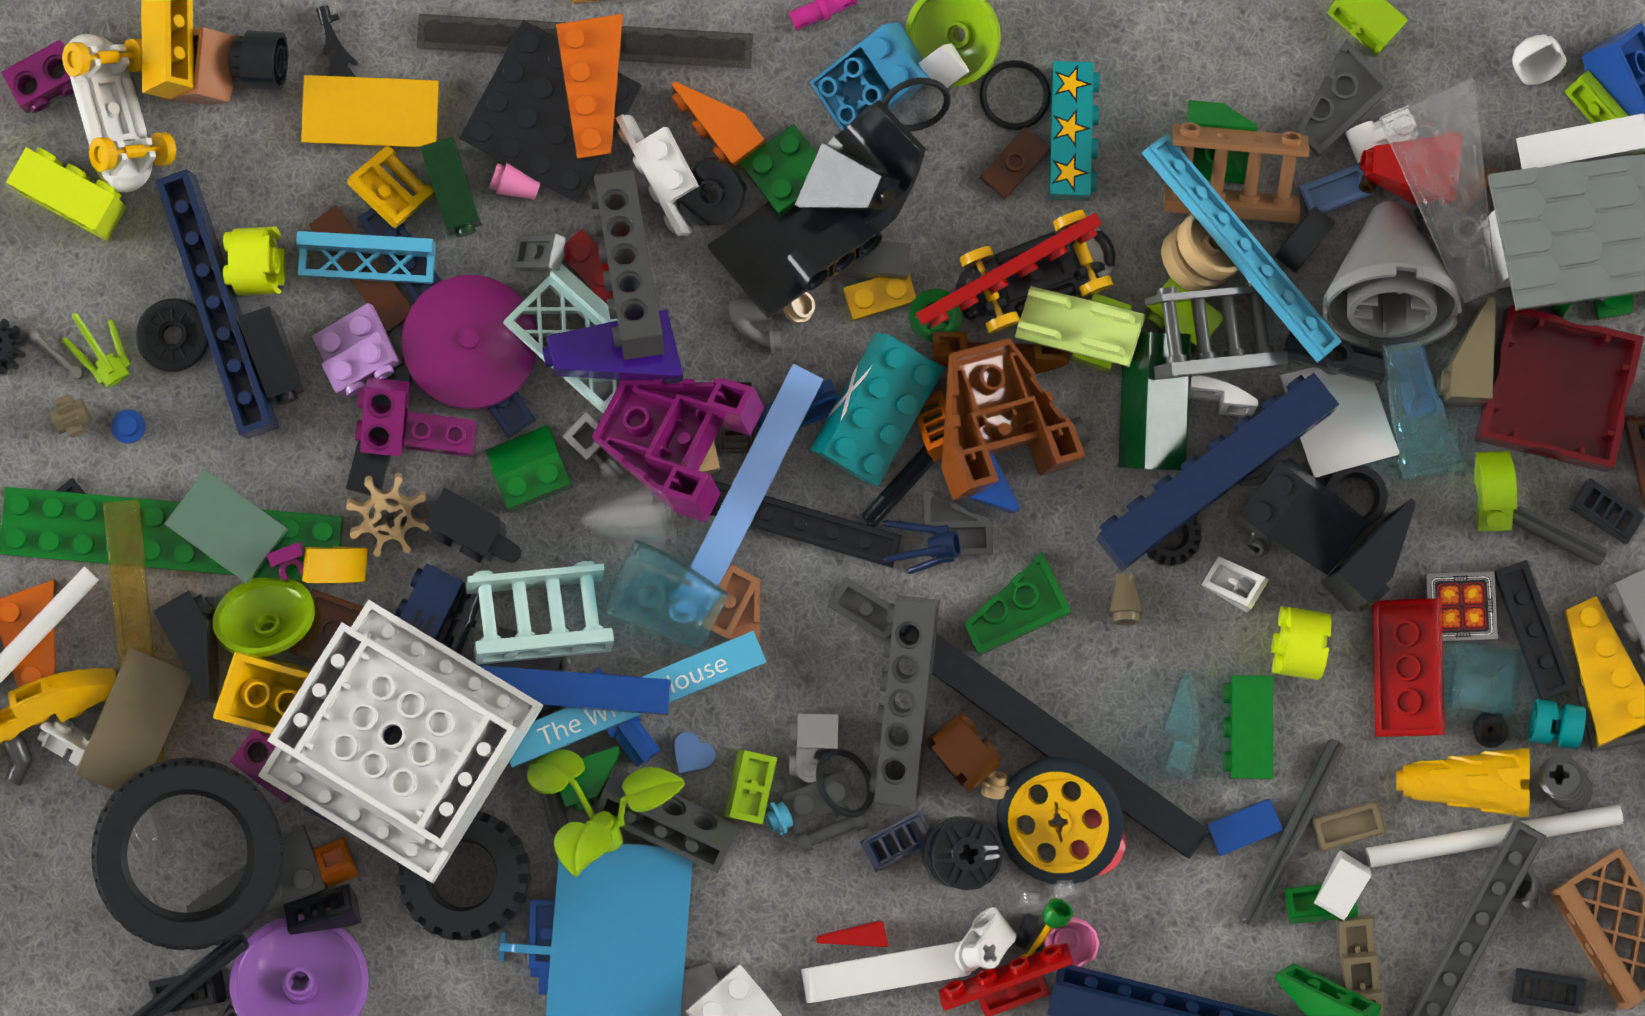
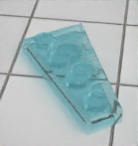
M1410 340L1382 345L1393 436L1400 452L1399 455H1396L1399 479L1407 480L1468 469L1465 459L1461 456L1457 446L1458 441L1454 431L1450 428L1444 411L1446 410L1442 400L1438 397L1434 387V380L1419 341Z

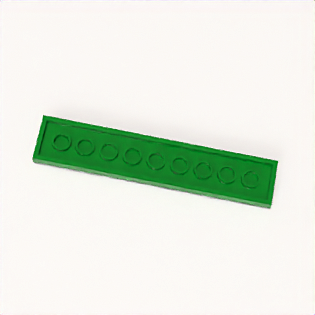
M5 487L0 529V555L235 576L164 524L180 502ZM261 509L289 529L272 552L298 542H303L304 548H333V546H341L344 519L342 516ZM304 556L298 558L304 562ZM267 558L254 577L282 579L279 575L280 565L271 567ZM295 564L289 565L287 568L289 580L294 579L304 582L302 581L303 575L300 574L299 568Z

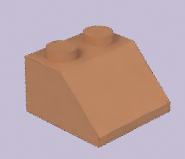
M204 27L193 29L194 88L175 98L166 99L158 97V100L209 105L230 102L233 82L229 68V54L231 44L237 36Z

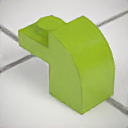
M1510 451L1476 452L1474 485L1478 494L1477 530H1512L1513 510L1517 509V483Z

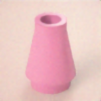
M497 163L489 189L496 191V195L527 198L534 201L540 187V182L530 178L508 163L505 165Z

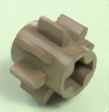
M70 394L54 400L57 408L50 411V416L59 434L67 432L71 438L86 433L84 424L92 422L84 400L81 398L75 401Z

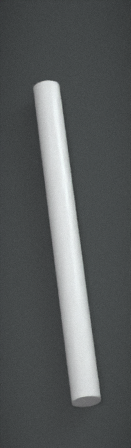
M85 566L0 653V683L99 581Z
M1616 804L1520 822L1543 833L1547 837L1621 825L1623 824V813L1620 805ZM1512 823L1366 848L1368 866L1373 868L1500 846Z

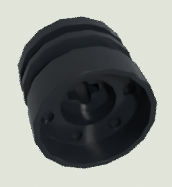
M952 816L945 817L930 827L923 838L921 857L922 864L927 873L939 884L966 891L979 889L994 879L1002 864L1003 849L1002 842L996 831L984 821L970 817ZM963 846L971 848L972 853L967 855V860L959 858V854L964 852Z

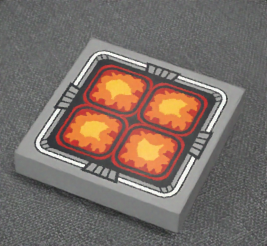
M1494 571L1430 573L1424 575L1425 597L1442 599L1443 642L1498 639Z

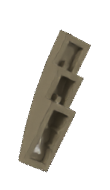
M1362 915L1354 918H1345V920L1336 919L1343 987L1382 1005L1379 1016H1384L1383 997L1379 983L1378 956L1375 952L1373 918L1371 915Z

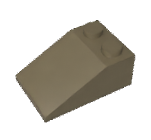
M1489 296L1477 307L1444 366L1441 376L1436 377V396H1441L1440 405L1482 407L1493 398L1496 297Z

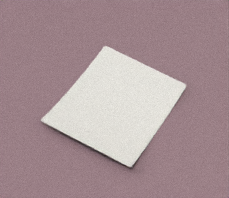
M1344 360L1336 361V362H1333V363H1335V364H1340V363H1343ZM1314 367L1280 375L1285 393H1287L1286 386L1298 376L1303 375L1306 379L1312 373H1315L1339 403L1334 413L1300 437L1314 477H1320L1399 455L1400 452L1388 423L1375 382L1343 374L1329 375L1322 369Z

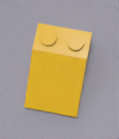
M235 652L213 718L272 734L312 669L281 660Z

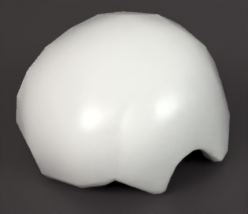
M1546 34L1535 35L1523 40L1515 48L1512 58L1515 72L1526 85H1539L1550 81L1560 74L1567 62L1558 41Z

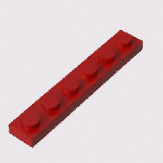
M1096 212L920 310L915 314L921 326L927 323L930 324L931 328L949 319L946 312L957 306L963 311L978 303L979 300L976 296L987 289L992 295L1008 286L1009 284L1006 279L1018 273L1020 278L1035 271L1038 269L1036 262L1048 256L1051 262L1067 253L1066 245L1078 240L1081 245L1098 235L1095 229L1102 225Z

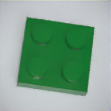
M793 124L741 161L740 165L779 217H781L796 206V200L817 153L795 124Z

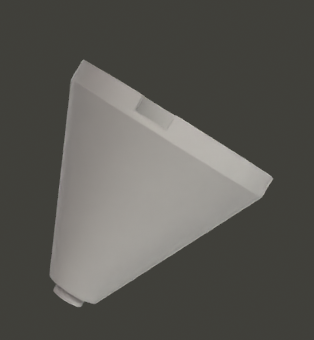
M1384 201L1372 209L1323 299V319L1334 333L1349 344L1366 349L1369 348V342L1388 343V351L1417 348L1430 344L1452 331L1457 325L1458 313H1462L1461 294L1457 285L1421 232L1417 229L1405 208L1393 201Z

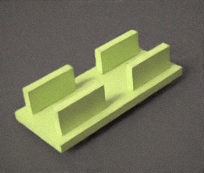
M1030 286L1015 338L1130 367L1146 315Z

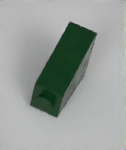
M453 137L420 146L448 233L450 235L456 233L457 237H465L475 233V227L482 226L459 148Z

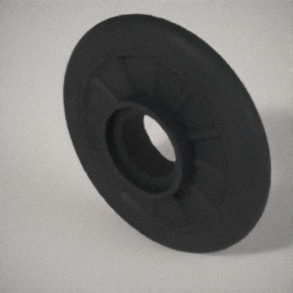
M172 298L154 303L143 313L136 329V342L140 354L150 365L162 371L177 372L192 367L203 357L209 344L197 307L182 299ZM171 326H177L182 331V337L176 344H168L164 340V332Z

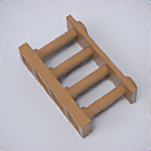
M1191 122L1181 125L1172 124V145L1181 146V150L1192 163L1195 147L1215 149L1210 185L1239 219L1299 224V196H1293L1291 190L1296 157H1309L1308 136H1303L1293 131L1280 134L1200 127L1198 124ZM1229 150L1249 152L1244 189L1241 191L1224 189ZM1263 153L1283 155L1278 192L1275 194L1259 193L1257 191ZM1165 184L1163 193L1164 212L1191 214L1173 190Z

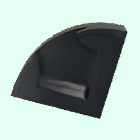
M1029 913L1024 914L1014 941L1016 946L1023 949L1028 947L1039 917Z

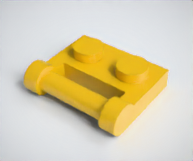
M386 146L348 178L347 184L396 229L420 207L426 205L435 196V192L430 184L425 185L395 156L396 152L390 146ZM387 166L416 195L412 196L382 167Z

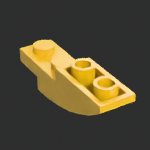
M114 668L67 671L40 678L8 692L10 705L0 710V743L14 739L19 732L32 725H39L45 722L54 713L63 723L70 718L81 716L88 708L99 702H106L118 675L117 671Z

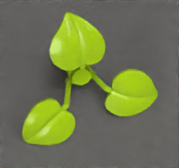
M565 749L555 750L532 760L527 771L529 785L541 794L560 792L569 783L575 790L590 820L585 824L570 822L559 829L554 838V847L560 862L575 877L604 853L613 852L620 848L623 838L619 827L625 825L624 813L627 803L634 812H645L655 809L676 795L684 787V780L658 767H644L634 771L622 784L623 792L626 795L620 799L618 815L615 817L607 811L594 814L578 782L574 779L585 770L582 758L575 752Z

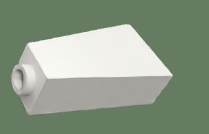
M1642 113L1516 138L1522 169L1539 168L1645 153V114Z

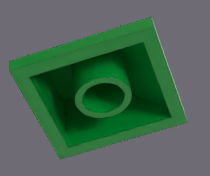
M1189 100L1186 122L1196 123L1200 127L1257 131V124L1223 103ZM1195 147L1193 164L1207 181H1211L1215 149ZM1229 150L1224 182L1245 184L1249 152Z

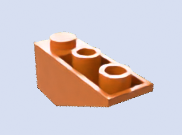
M676 81L671 84L672 90L675 93L671 96V99L682 113L688 110L695 119L691 123L692 127L702 139L708 136L715 146L711 151L717 159H722L736 168L740 165L741 161L765 145L764 138L743 112Z

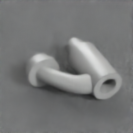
M751 298L729 300L731 324H734L740 334L753 342L770 348L771 354L782 350L780 330L773 331V328L768 329V335L750 324V322L772 320V317L767 318ZM781 309L780 311H778V312L775 313V314H782V313H784V312H783V309Z

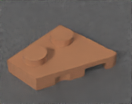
M730 564L699 625L729 641L754 631L760 645L761 579Z

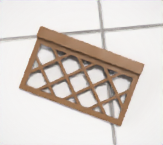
M1618 848L1547 892L1618 1008L1622 1010L1633 1008L1645 998V988L1639 990L1633 981L1635 967L1645 969L1644 963L1636 962L1639 944H1645V939L1641 938L1645 920V887L1622 849ZM1615 859L1623 870L1620 883L1604 879L1607 864ZM1597 870H1599L1598 877L1591 875ZM1583 879L1596 882L1593 900L1582 898L1575 884ZM1628 879H1629L1630 883L1632 884V886L1627 885ZM1603 884L1619 888L1616 906L1600 902ZM1626 890L1636 892L1640 897L1639 912L1623 908ZM1587 904H1588V905H1592L1591 911H1590L1589 907L1587 906ZM1598 908L1615 912L1611 930L1602 928L1596 920ZM1621 913L1637 917L1634 936L1618 932ZM1617 937L1633 941L1630 959L1619 957L1614 950Z

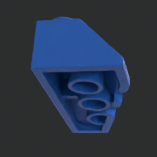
M1641 22L1595 45L1581 56L1585 72L1589 70L1628 116L1645 114V28Z

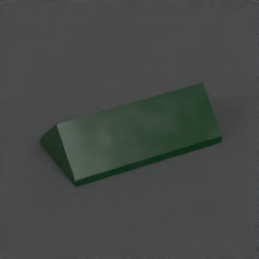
M1140 332L1130 367L1122 365L1118 467L1182 470L1180 466L1187 460L1190 377L1155 380L1154 366L1166 364V357H1169L1166 333ZM1180 334L1182 353L1186 355L1187 361L1191 359V334Z

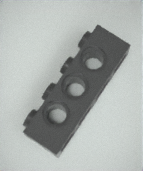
M619 768L615 769L601 794L594 814L607 811L617 817L620 799L626 795L623 792L622 784L630 773ZM674 795L659 807L645 812H634L627 803L624 813L625 825L620 827L718 873L731 849L740 825Z

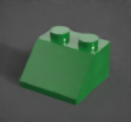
M548 425L485 450L507 509L511 513L573 488Z

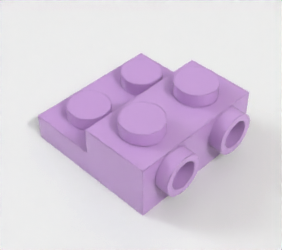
M369 303L312 336L324 360V363L321 365L335 393L347 397L358 395L359 388H365L369 377L385 379L394 373L393 368L402 364L374 306Z

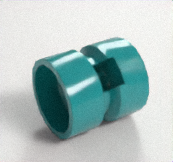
M1535 699L1530 713L1528 741L1544 745H1550L1552 741H1555L1558 747L1578 750L1585 729V707L1564 704L1559 708L1554 701ZM1553 719L1556 720L1555 729H1551Z

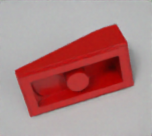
M881 920L820 934L816 937L817 943L889 947L884 924Z

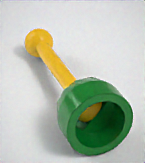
M1053 898L1048 902L1043 912V919L1046 925L1028 952L1021 956L1028 957L1034 955L1052 928H1063L1068 924L1073 916V910L1068 903L1058 898Z

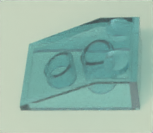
M635 539L608 593L606 613L700 651L728 597V592L666 551Z

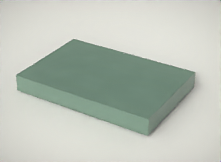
M204 469L164 523L246 584L250 583L266 561V554L271 553L289 530L206 469Z

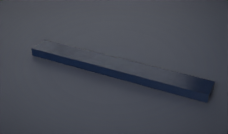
M373 208L358 217L369 235L411 237L403 223L394 229ZM384 255L392 268L397 265L390 255ZM395 255V257H396L399 261H401L402 259H404V258L406 257V256H397V255ZM414 256L404 267L411 275L426 276L427 259L426 257ZM399 269L396 274H405V272ZM434 270V284L403 283V285L416 302L427 289L440 282L441 279ZM518 392L506 401L488 408L508 439L536 421V418Z

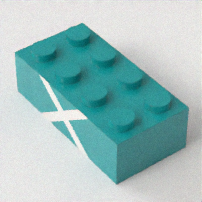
M875 333L813 442L810 451L859 481L878 487L944 368L893 336Z

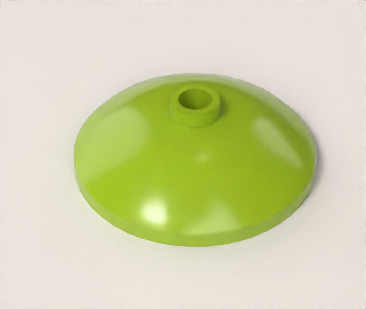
M917 0L908 15L905 26L906 33L923 58H926L942 45L953 44L970 72L950 87L971 84L983 77L994 64L999 52L1001 41L1000 25L996 13L987 0ZM960 28L965 32L964 40H961L958 36Z
M254 578L249 584L244 582L236 586L221 599L213 615V630L218 642L233 654L239 652L258 657L272 656L289 649L306 635L315 616L314 602L308 589L294 579L284 581L283 579Z

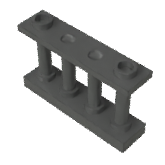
M1244 281L1243 287L1179 293L1177 292V287L1161 288L1156 290L1157 296L1144 299L1145 306L1162 304L1169 357H1166V364L1154 366L1155 380L1267 369L1289 364L1287 351L1274 352L1273 346H1269L1263 298L1249 281ZM1249 296L1256 348H1253V354L1245 355L1244 349L1240 347L1234 297ZM1220 299L1227 351H1224L1225 357L1216 358V353L1212 352L1205 300ZM1191 301L1198 354H1195L1196 360L1187 361L1186 355L1182 353L1176 303Z

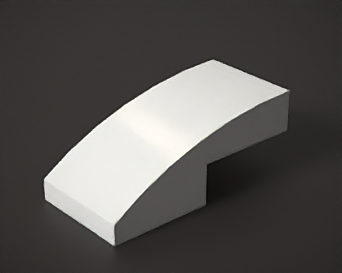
M1206 376L1190 377L1189 399L1218 402V415L1245 417L1249 414L1252 417L1258 407V399L1239 387Z

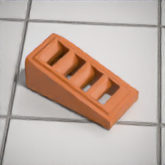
M942 390L929 395L916 418L928 454L934 462L942 458L943 437L935 441L933 438L944 433V426L931 432L929 429L945 422L946 398ZM937 402L939 403V406L924 413L922 412V409ZM942 412L943 415L926 422L925 419Z

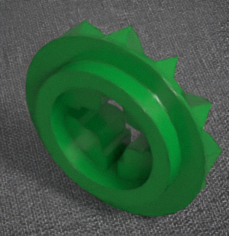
M939 288L922 291L912 300L908 313L909 322L912 330L921 339L932 342L933 331L957 332L959 330L963 317L959 306L946 312L949 316L947 323L942 322L933 328L930 325L928 326L929 323L921 326L915 316L924 307H928L951 294L950 292Z

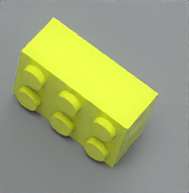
M26 147L6 183L20 195L108 242L127 209V206L120 200L122 195L115 191L114 187L97 179L95 184L92 183L93 179L87 176L84 171L69 163L66 168L62 167L63 163L46 150L38 147L37 151L34 152Z

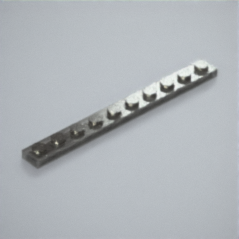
M419 14L417 48L424 50L505 54L523 20ZM524 20L557 39L556 24L566 23ZM623 26L619 61L751 69L753 34Z

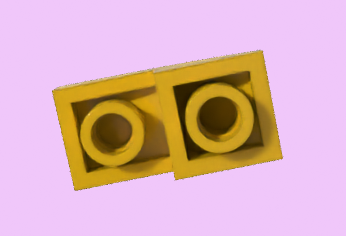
M333 546V548L305 547L302 581L306 583L365 582L368 548Z

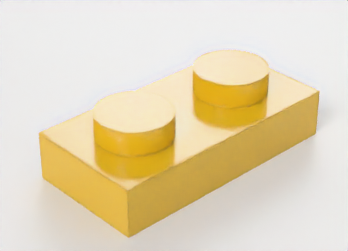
M910 274L906 280L878 277L843 288L852 321L910 305L912 300L916 298Z

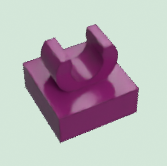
M298 542L266 554L271 567L280 565L279 575L284 581L289 580L287 568L291 564H295L299 568L300 574L303 575L304 562L298 559L304 556L305 548L303 542Z

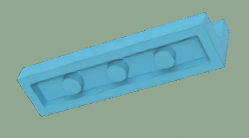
M297 231L296 245L300 248L298 262L299 277L434 284L436 243L433 239ZM308 250L322 251L329 259L320 269H306ZM328 252H339V253H337V254L332 258V256H331ZM346 253H356L363 263L354 271H344L337 261ZM361 253L372 255L368 259H365ZM380 255H390L397 265L387 273H378L371 263ZM395 255H397V256H406V257H405L404 259H402L401 261H399V260L395 257ZM414 256L427 257L426 276L411 275L404 265ZM332 265H335L339 271L328 269ZM368 267L373 273L361 271ZM399 269H402V270L405 272V274H395V273H396Z

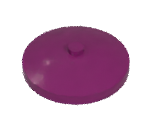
M479 275L451 277L427 289L411 307L402 332L403 357L410 376L417 386L434 401L459 410L486 409L512 397L529 378L537 357L533 350L503 324L504 320L523 302V299L507 285L495 279ZM522 314L515 321L524 330H537L532 314Z

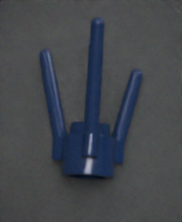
M883 521V525L886 527L934 533V537L928 538V548L884 557L885 562L928 555L933 558L909 567L907 569L908 574L942 563L954 562L955 558L960 557L961 543L957 531H949L948 525L931 526L902 521Z

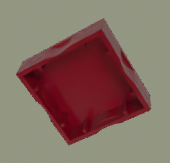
M1510 305L1504 310L1494 352L1493 398L1482 406L1474 441L1602 472L1614 469L1625 423L1626 399L1634 383L1644 336L1598 325L1576 324L1557 315L1532 309L1516 311L1515 305Z

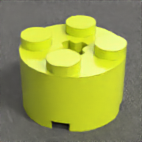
M276 226L235 228L231 232L224 233L223 245L225 251L228 252V265L223 267V279L225 285H232L236 295H270L282 292L278 285H284L285 250L284 248L277 247L276 239H282V236Z
M1281 606L1278 616V626H1281L1280 633H1274L1271 653H1275L1272 673L1311 680L1321 679L1329 648L1326 646L1327 636L1331 637V614Z

